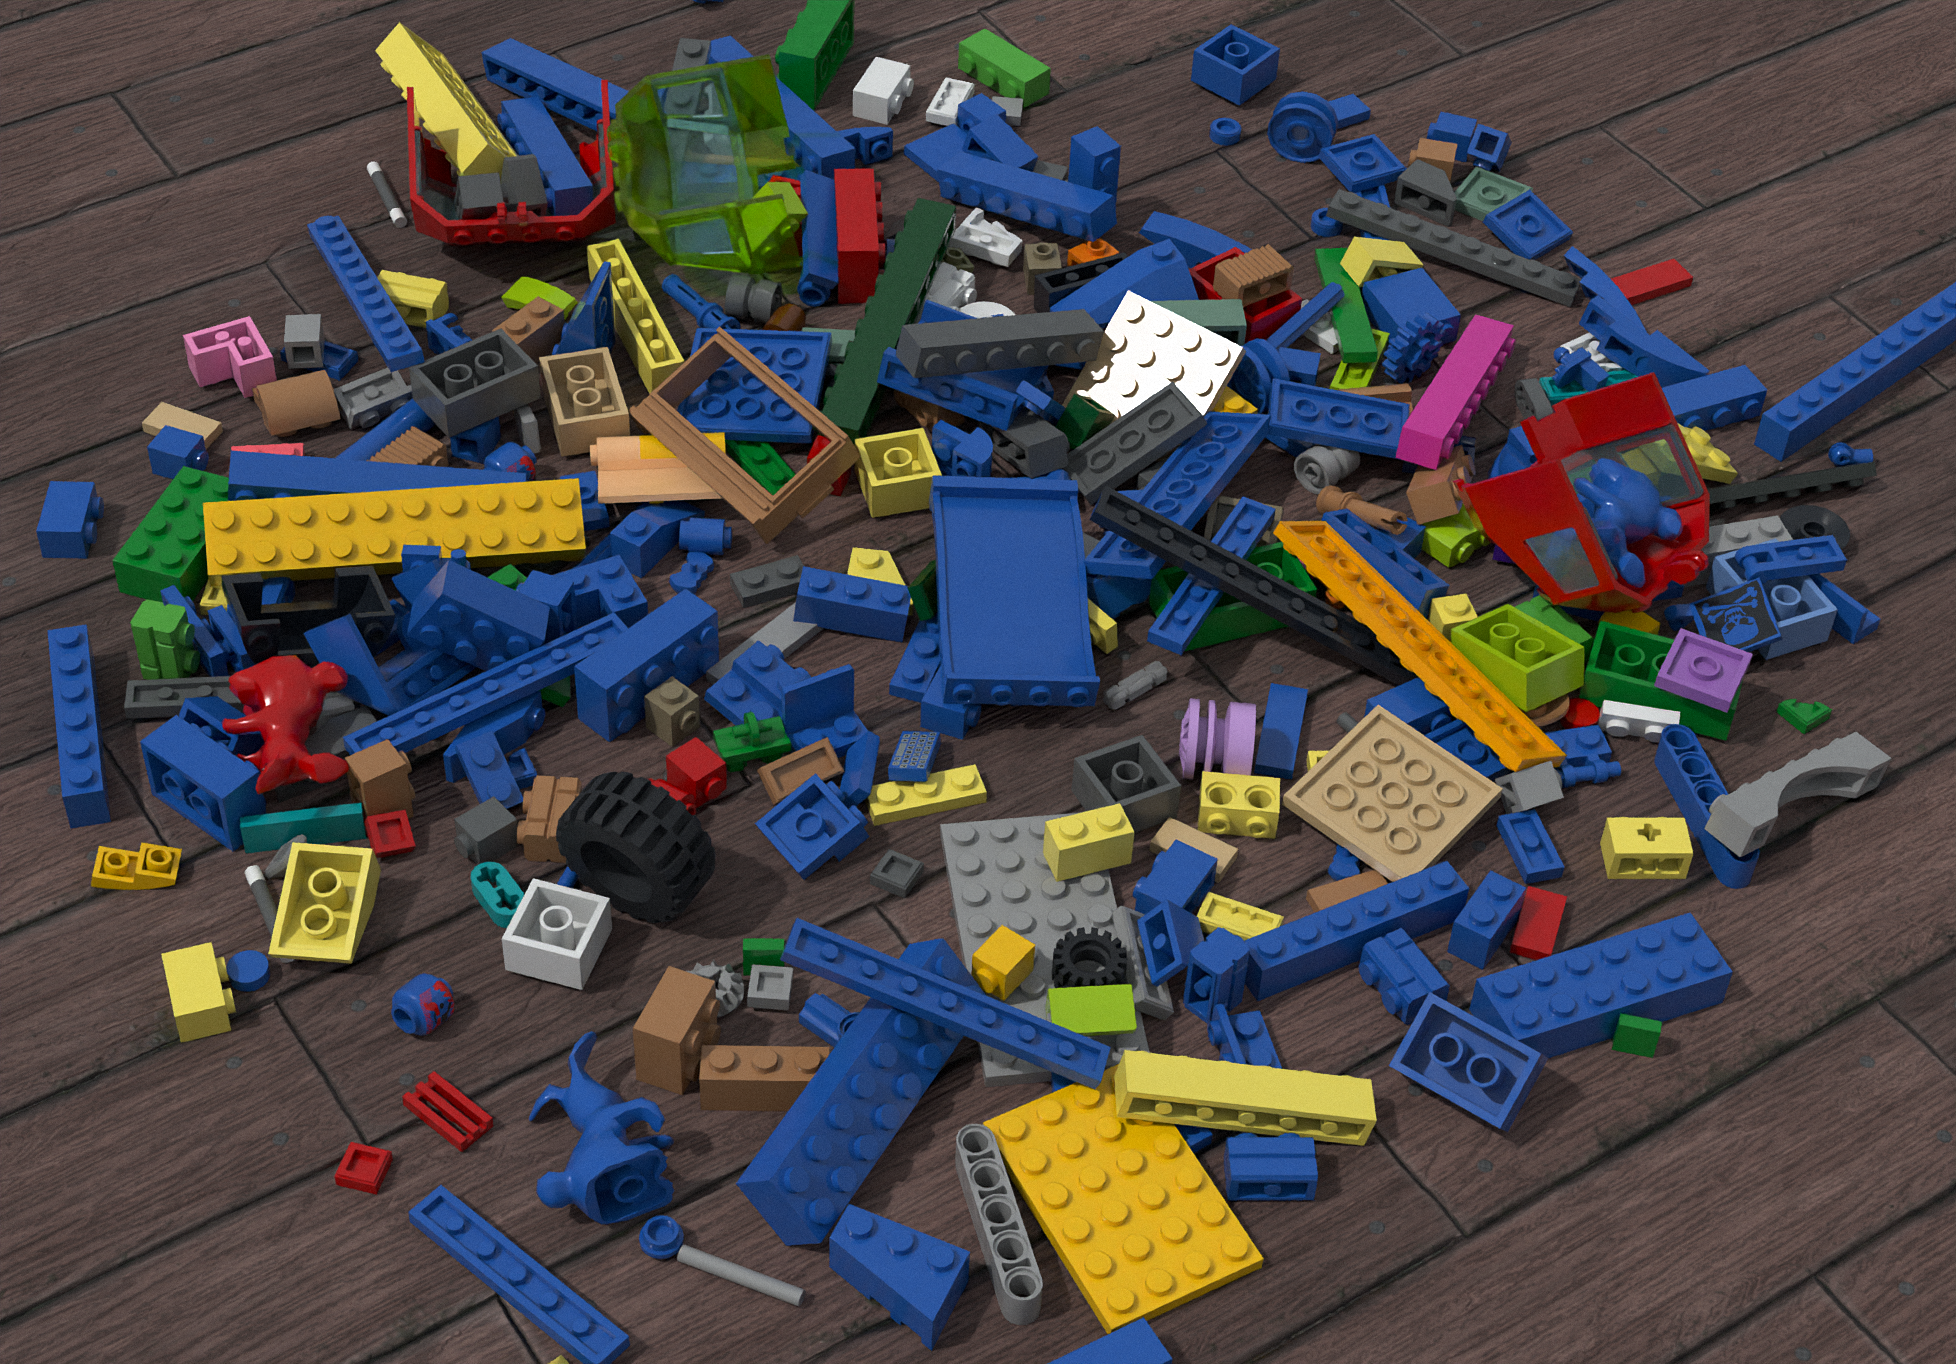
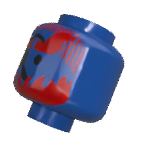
M508 442L486 456L484 460L485 469L483 470L526 473V482L535 479L536 470L534 464L537 463V459L526 445L521 447L514 442Z
M426 973L415 976L399 988L392 997V1018L402 1031L409 1034L428 1035L446 1022L454 1012L453 990L444 979Z

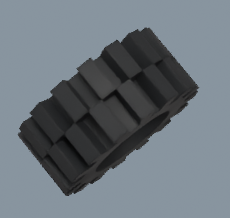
M1084 927L1077 928L1076 936L1071 931L1067 932L1064 940L1061 938L1058 940L1053 952L1051 975L1052 980H1054V987L1067 988L1125 984L1128 958L1126 948H1121L1122 941L1118 937L1111 941L1112 933L1106 930L1102 936L1098 935L1099 928L1091 927V934H1086ZM1081 961H1094L1104 966L1105 969L1098 972H1085L1075 967L1074 964Z

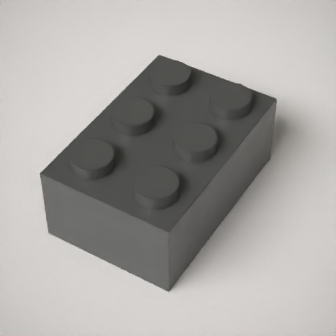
M502 328L429 358L424 363L409 367L413 400L448 438L541 398L538 365Z

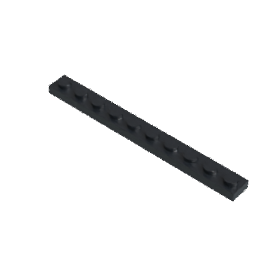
M1105 486L1089 519L1094 523L1398 685L1418 678L1414 672L1402 666L1400 658L1391 649L1377 641L1376 634L1367 625L1358 622L1355 618L1114 489Z

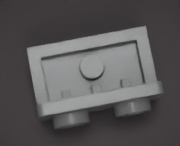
M388 367L333 389L338 409L350 430L360 426L362 428L373 426L382 417L394 413L413 398L411 385L407 386L398 370L390 372Z

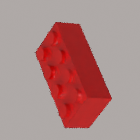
M834 169L839 282L837 284L838 304L866 303L868 297L875 294V284L878 275L884 274V270H879L883 269V263H885L881 182H874V169Z

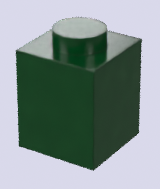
M1074 394L1055 427L1066 435L1069 448L1074 450L1109 426L1115 414L1091 397Z

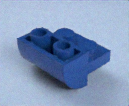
M940 420L932 427V451L942 476L991 477L993 443L990 436L984 430L977 427L971 434H968L943 420Z

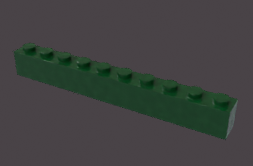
M918 198L913 210H907L904 219V230L897 232L894 252L887 254L885 272L878 275L875 284V294L867 299L864 319H858L855 328L854 341H848L844 356L845 361L843 364L839 363L836 368L835 384L826 390L824 408L820 412L845 432L854 446L855 439L867 436L888 386L877 383L883 353L888 347L897 350L902 325L916 323L955 233L956 206ZM813 427V430H814V431H817V432H818V435L824 436V435H823L821 432H819L815 427Z

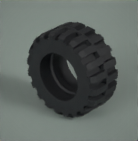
M613 771L595 776L559 818L556 829V841L559 842L558 849L560 854L566 857L567 866L579 876L578 880L585 887L591 888L596 895L610 898L612 908L621 913L624 911L630 914V917L637 920L646 919L648 923H664L674 920L682 915L714 873L716 854L715 848L711 846V838L708 832L703 831L701 828L702 823L700 820L686 810L687 806L680 800L676 801L669 795L670 792L663 787H656L651 784L650 780L644 777L635 778L632 773L628 772L617 773Z

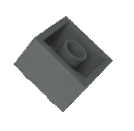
M1140 735L1074 758L1071 791L1086 811L1120 803L1136 833L1164 823L1169 817L1177 818L1181 784L1144 736Z

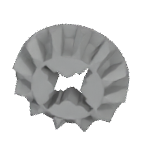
M713 959L710 965L702 966L697 962L692 971H686L714 980L716 983L718 981L719 990L716 989V999L720 1001V1008L717 1017L732 1012L742 1002L744 997L741 973L733 971L730 963L725 966H719Z

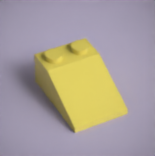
M292 842L268 953L270 957L352 964L374 907L381 872L373 849Z

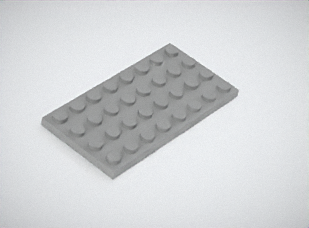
M1078 813L940 824V837L963 965L971 974L972 955L1001 925L1034 943V969L1008 998L1003 1001L992 993H984L988 997L1046 1020L1045 1005L1048 989L1055 988L1051 974L1053 952L1060 938L1064 940L1065 934L1069 931L1076 936L1077 928L1083 927L1086 934H1091V927L1099 928L1098 935L1102 936L1106 930L1112 933L1111 941L1117 938L1112 915L1117 909L1109 870L1106 869L1056 882L1043 854L1045 821ZM1081 961L1074 964L1075 967L1085 972H1098L1105 969L1104 966L1094 961ZM1135 1010L1137 1024L1135 1033L1091 1036V1039L1111 1047L1105 1070L1120 1063L1124 1050L1146 1051L1150 1053L1140 1011ZM977 1041L985 1087L1050 1081L1051 1071Z

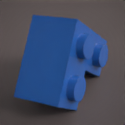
M620 555L552 575L574 582L577 628L588 625L612 613H615L630 628L648 615V602Z

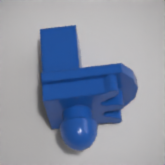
M1558 347L1554 351V359L1557 363H1561L1555 369L1556 374L1552 377L1558 389L1573 380H1576L1588 392L1605 386L1610 375L1591 359L1592 354L1589 351L1587 352L1583 347L1571 354L1565 347Z

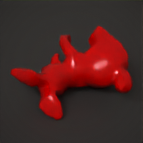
M296 655L274 656L252 667L236 672L229 677V690L244 704L243 713L246 716L238 719L224 718L222 721L223 730L229 734L260 731L265 743L254 754L245 756L238 753L235 755L244 762L249 761L253 763L261 773L255 788L258 794L308 778L320 784L332 782L348 772L349 766L346 760L331 753H319L311 756L305 746L309 731L316 726L321 715L327 694L340 691L347 685L348 676L343 667L335 663L323 661L311 668Z

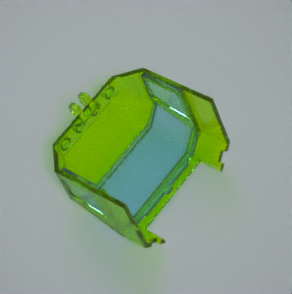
M769 54L646 75L615 104L616 119H611V125L608 126L607 137L609 144L607 146L610 159L618 163V167L613 168L616 186L620 187V191L615 192L618 212L624 211L628 225L670 266L683 265L748 274H761L803 266V258L799 256L783 194L753 198L759 191L758 175L796 169L794 156H787L784 138L790 137Z

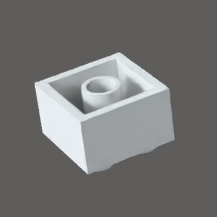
M533 878L502 937L505 970L583 990L612 931L610 898Z

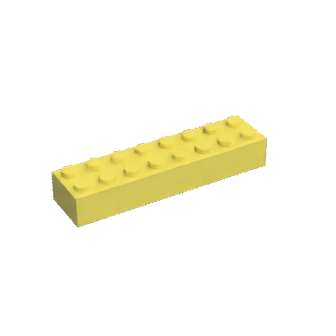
M399 22L375 50L382 59L380 65L393 76L391 81L403 91L401 95L406 100L407 87H414L418 117L425 121L423 126L426 130L436 137L434 142L447 152L445 155L446 159L458 168L456 171L458 176L499 172L501 182L504 158L518 156L444 54Z

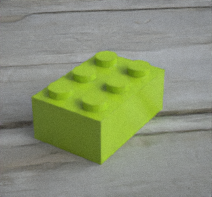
M1506 604L1451 629V643L1517 707L1525 712L1534 710L1547 702L1584 686V646L1510 604Z

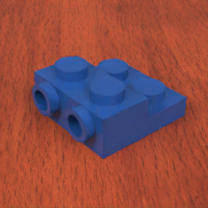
M758 640L733 661L732 669L706 690L704 700L735 726L744 724L743 717L744 713L753 712L757 721L780 716L782 719V688L811 678V676L803 668L793 669L784 661L783 653L777 646L772 644L765 646Z
M816 773L755 823L761 833L803 880L832 856L840 862L870 837L864 829V826L868 824L864 815L855 805L848 809L842 803L846 797L833 781L825 784Z

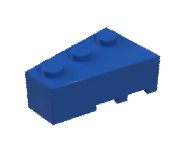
M848 1204L829 1237V1267L869 1300L874 1298L890 1312V1317L900 1326L903 1323L921 1337V1343L932 1351L968 1283L970 1251Z

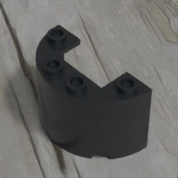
M373 566L335 568L333 600L262 605L263 580L260 573L221 576L225 599L245 650L255 665L274 656L296 655L309 667H315L320 663L304 633L348 614L353 618L373 657L384 646L393 628L395 613Z

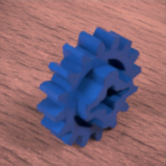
M1418 313L1414 321L1409 318L1406 324L1397 329V336L1389 341L1388 350L1384 352V355L1388 358L1382 363V366L1386 368L1384 372L1400 384H1403L1404 381L1412 382L1414 375L1419 378L1423 372L1431 367L1432 359L1437 358L1439 355L1437 352L1440 351V347L1444 344L1440 339L1446 334V331L1442 329L1444 324L1429 313L1424 315Z

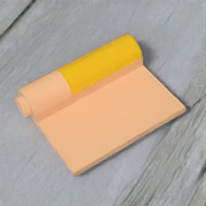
M724 432L702 433L726 454ZM653 435L597 437V444L590 445L591 466H598V504L649 502V504L674 500L722 498Z

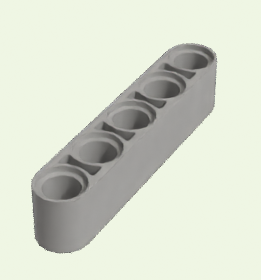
M966 1125L959 1130L956 1136L955 1167L1001 1312L1009 1322L1016 1325H1027L1034 1322L1041 1311L1042 1277L995 1136L984 1125ZM1004 1258H1014L1015 1260H1007ZM1017 1294H1024V1295H1027L1028 1297H1018V1296H1015V1295H1017Z

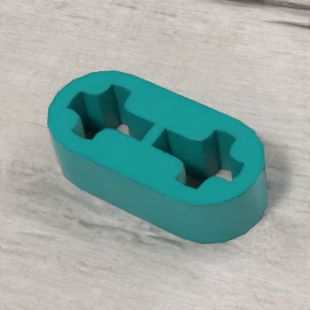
M496 862L480 863L471 872L472 892L493 922L500 927L507 928L525 894L501 864ZM488 879H489V881L492 882V883L496 882L497 887H496V888H493L492 885H491L488 881H484V880H488ZM505 901L507 905L513 910H510L507 907L502 908V902Z

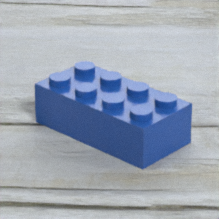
M684 589L575 665L578 719L605 740L611 742L622 733L630 731L636 723L645 718L644 696L672 676L686 687H689L690 684L706 674L708 669L719 662L718 611L689 590Z

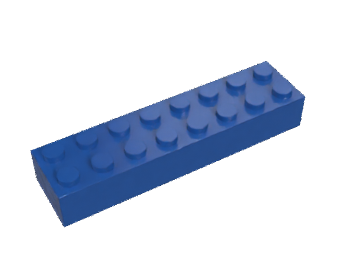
M944 938L909 944L898 959L986 995ZM870 998L736 1182V1185L786 1246L822 1242L964 1035L876 999Z

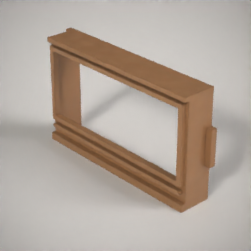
M719 326L716 329L717 334L701 346L637 407L633 405L628 410V413L636 423V427L643 434H652L749 521L760 538L768 544L798 515L803 519L834 490L831 484L861 456L845 432ZM731 357L831 441L773 496L675 410L682 401Z

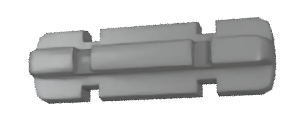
M1160 661L1152 662L1144 667L1145 670L1140 669L1118 682V685H1113L1103 692L1104 704L1108 705L1111 710L1120 708L1126 702H1130L1152 689V685L1157 686L1167 679V668Z

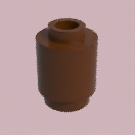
M785 304L776 309L762 330L802 331L803 327H805L806 315L797 305Z

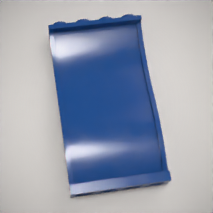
M932 476L929 510L932 511L935 539L939 646L944 687L943 703L1095 706L1100 678L1096 676L1091 645L1086 565L1084 564L1085 551L1077 500V480Z

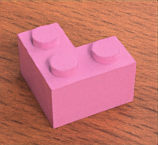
M250 316L183 335L188 365L199 387L234 378L244 398L253 396L252 388H256L257 385L277 381L273 356Z

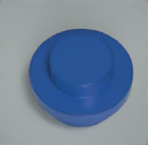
M664 1215L652 1217L640 1231V1247L645 1254L652 1258L665 1259L672 1257L679 1252L683 1245V1230L671 1217Z

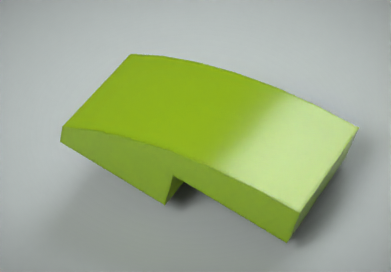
M523 276L501 297L507 308L521 309L539 296L563 309L564 320L568 317V313L578 304L573 296L543 281Z

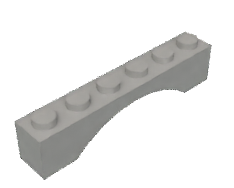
M1857 732L1842 739L1836 738L1829 745L1819 750L1813 749L1807 756L1797 761H1789L1783 768L1775 772L1768 771L1760 779L1750 784L1746 782L1728 795L1722 794L1718 796L1709 808L1711 815L1704 829L1736 855L1742 857L1764 846L1778 817V808L1784 804L1802 797L1817 795L1857 798L1878 787L1892 758Z

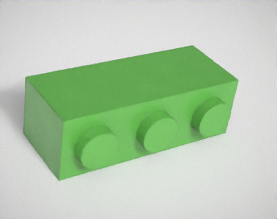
M983 29L959 42L958 68L1004 97L1023 99V108L1049 94L1051 68L987 29Z

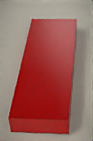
M1671 259L1611 278V280L1619 287L1630 304L1634 305L1690 287L1693 276L1675 259Z

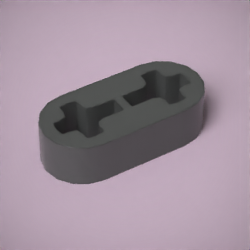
M1537 378L1516 381L1514 389L1515 400L1524 420L1535 416L1538 421L1553 413L1551 404Z

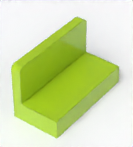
M1132 984L1048 989L1045 1010L1046 1018L1047 1013H1050L1051 1023L1083 1036L1133 1034L1136 1032L1137 1024Z

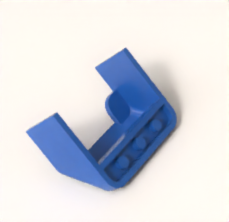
M437 559L392 577L408 609V612L402 615L397 622V634L405 650L381 666H377L350 614L304 633L319 663L323 661L335 663L346 671L348 676L347 685L342 690L336 692L390 716L442 692L476 668L474 665L461 661L454 656L406 635L413 601L442 568Z

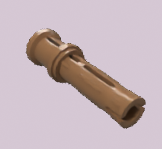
M1330 485L1323 488L1318 494L1316 507L1321 515L1325 512L1349 509L1370 526L1389 531L1392 534H1401L1406 529V524L1397 522V519L1407 521L1406 514L1363 501L1358 493L1351 491L1343 493L1339 487Z

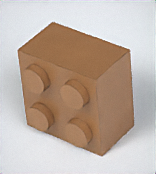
M668 966L633 1027L636 1080L683 1095L690 1081L695 1082L699 1078L702 1045H717L721 1034V1027L717 1025L720 1001L716 999L714 980Z

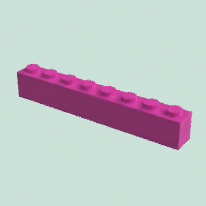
M1475 314L1403 425L1395 458L1437 470L1443 458H1450L1454 443H1459L1463 429H1467L1470 424L1472 414L1476 415L1481 400L1486 399L1490 386H1494L1498 372L1503 371L1507 358L1510 359L1516 343V339L1511 338L1514 325Z

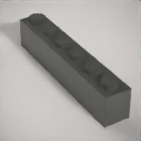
M1085 309L902 325L896 356L913 378L1096 361L1104 331Z

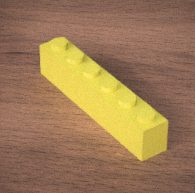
M615 239L588 245V272L591 282L603 262H611L615 329L650 394L684 363V359L620 240Z
M1124 1050L1114 1075L1117 1117L1275 1136H1280L1284 1133H1295L1300 1137H1313L1314 1140L1360 1146L1365 1145L1377 1121L1371 1079Z

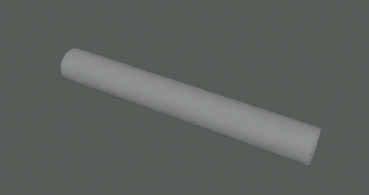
M682 1245L679 1250L678 1262L798 1307L801 1306L804 1300L805 1289L687 1245Z

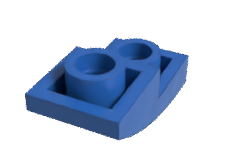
M861 127L837 131L855 148V159L859 158L864 165L893 157V130L890 127Z

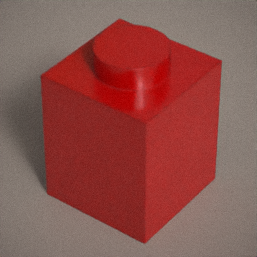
M697 737L666 755L667 782L693 794L696 808L710 799L717 798L727 789L726 762Z

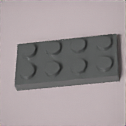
M1172 381L1068 453V466L1062 469L1067 471L1070 480H1077L1078 490L1088 503L1092 505L1098 500L1105 486L1115 489L1129 478L1134 477L1152 462L1163 457L1178 444L1192 437L1197 431L1206 426L1207 422L1198 409Z

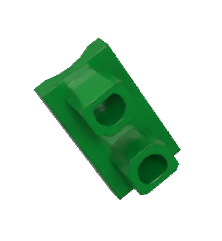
M753 712L744 713V724L713 731V739L720 757L726 762L727 770L730 773L744 770L748 760L760 758L762 762L769 764L782 758L784 752L791 751V742L785 733L780 716L757 721Z

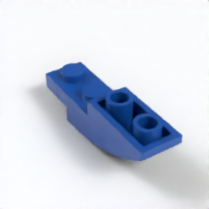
M1599 295L1590 300L1579 322V325L1600 340L1596 350L1637 376L1654 372L1661 387L1706 376L1709 373L1706 367L1660 331L1656 330L1651 335L1647 334Z

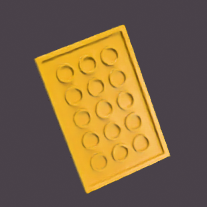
M1119 1064L1104 1070L1102 1081L1096 1089L1076 1082L983 1122V1125L988 1127L995 1136L1006 1172L1107 1334L1143 1317L1148 1321L1262 1268L1264 1260L1174 1124L1117 1117L1114 1075Z

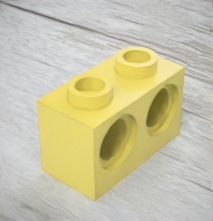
M1202 771L1198 809L1199 831L1254 838H1276L1280 810V778Z

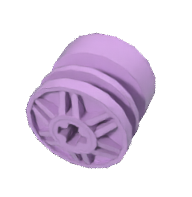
M1190 698L1187 711L1181 723L1179 757L1183 769V779L1193 780L1195 763H1202V771L1212 772L1213 764L1221 765V773L1251 775L1255 740L1256 704L1230 702L1225 719L1217 718L1215 700H1209L1206 717H1199L1200 699Z

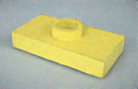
M1211 892L1207 893L1196 916L1199 918L1202 932L1211 934L1218 927L1225 928L1233 935L1241 937L1244 941L1282 926L1284 916Z

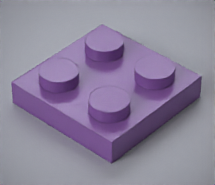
M1680 628L1657 675L1654 686L1727 713L1747 672L1753 654Z

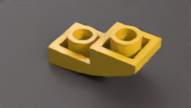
M142 842L139 852L99 846L92 874L91 887L141 890L175 885L182 849Z

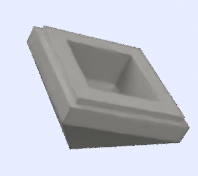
M303 834L297 835L281 846L264 871V876L268 879L285 877L292 842L307 843V837Z

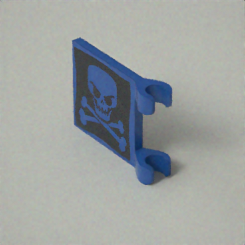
M1760 577L1695 602L1672 605L1664 610L1665 618L1672 630H1680V628H1684L1695 620L1700 635L1746 652H1751L1783 640Z

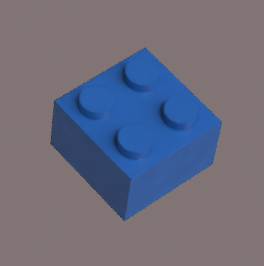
M1231 24L1194 50L1191 81L1240 106L1276 80L1280 48Z

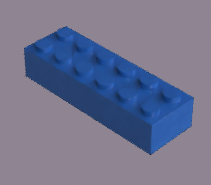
M1690 912L1476 979L1469 1010L1474 1017L1536 1050L1547 1058H1551L1613 1038L1620 1013L1663 1022L1723 1003L1733 971Z

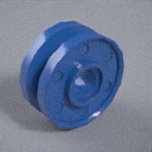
M1303 91L1290 93L1283 97L1276 105L1273 116L1268 124L1267 135L1271 146L1286 159L1300 163L1314 162L1319 159L1320 149L1332 145L1333 137L1337 131L1338 119L1334 108L1327 100L1317 94Z
M1256 338L1241 346L1246 350V353L1232 375V390L1258 409V414H1262L1269 410L1270 387L1273 378L1290 381L1283 358L1276 348L1268 341Z

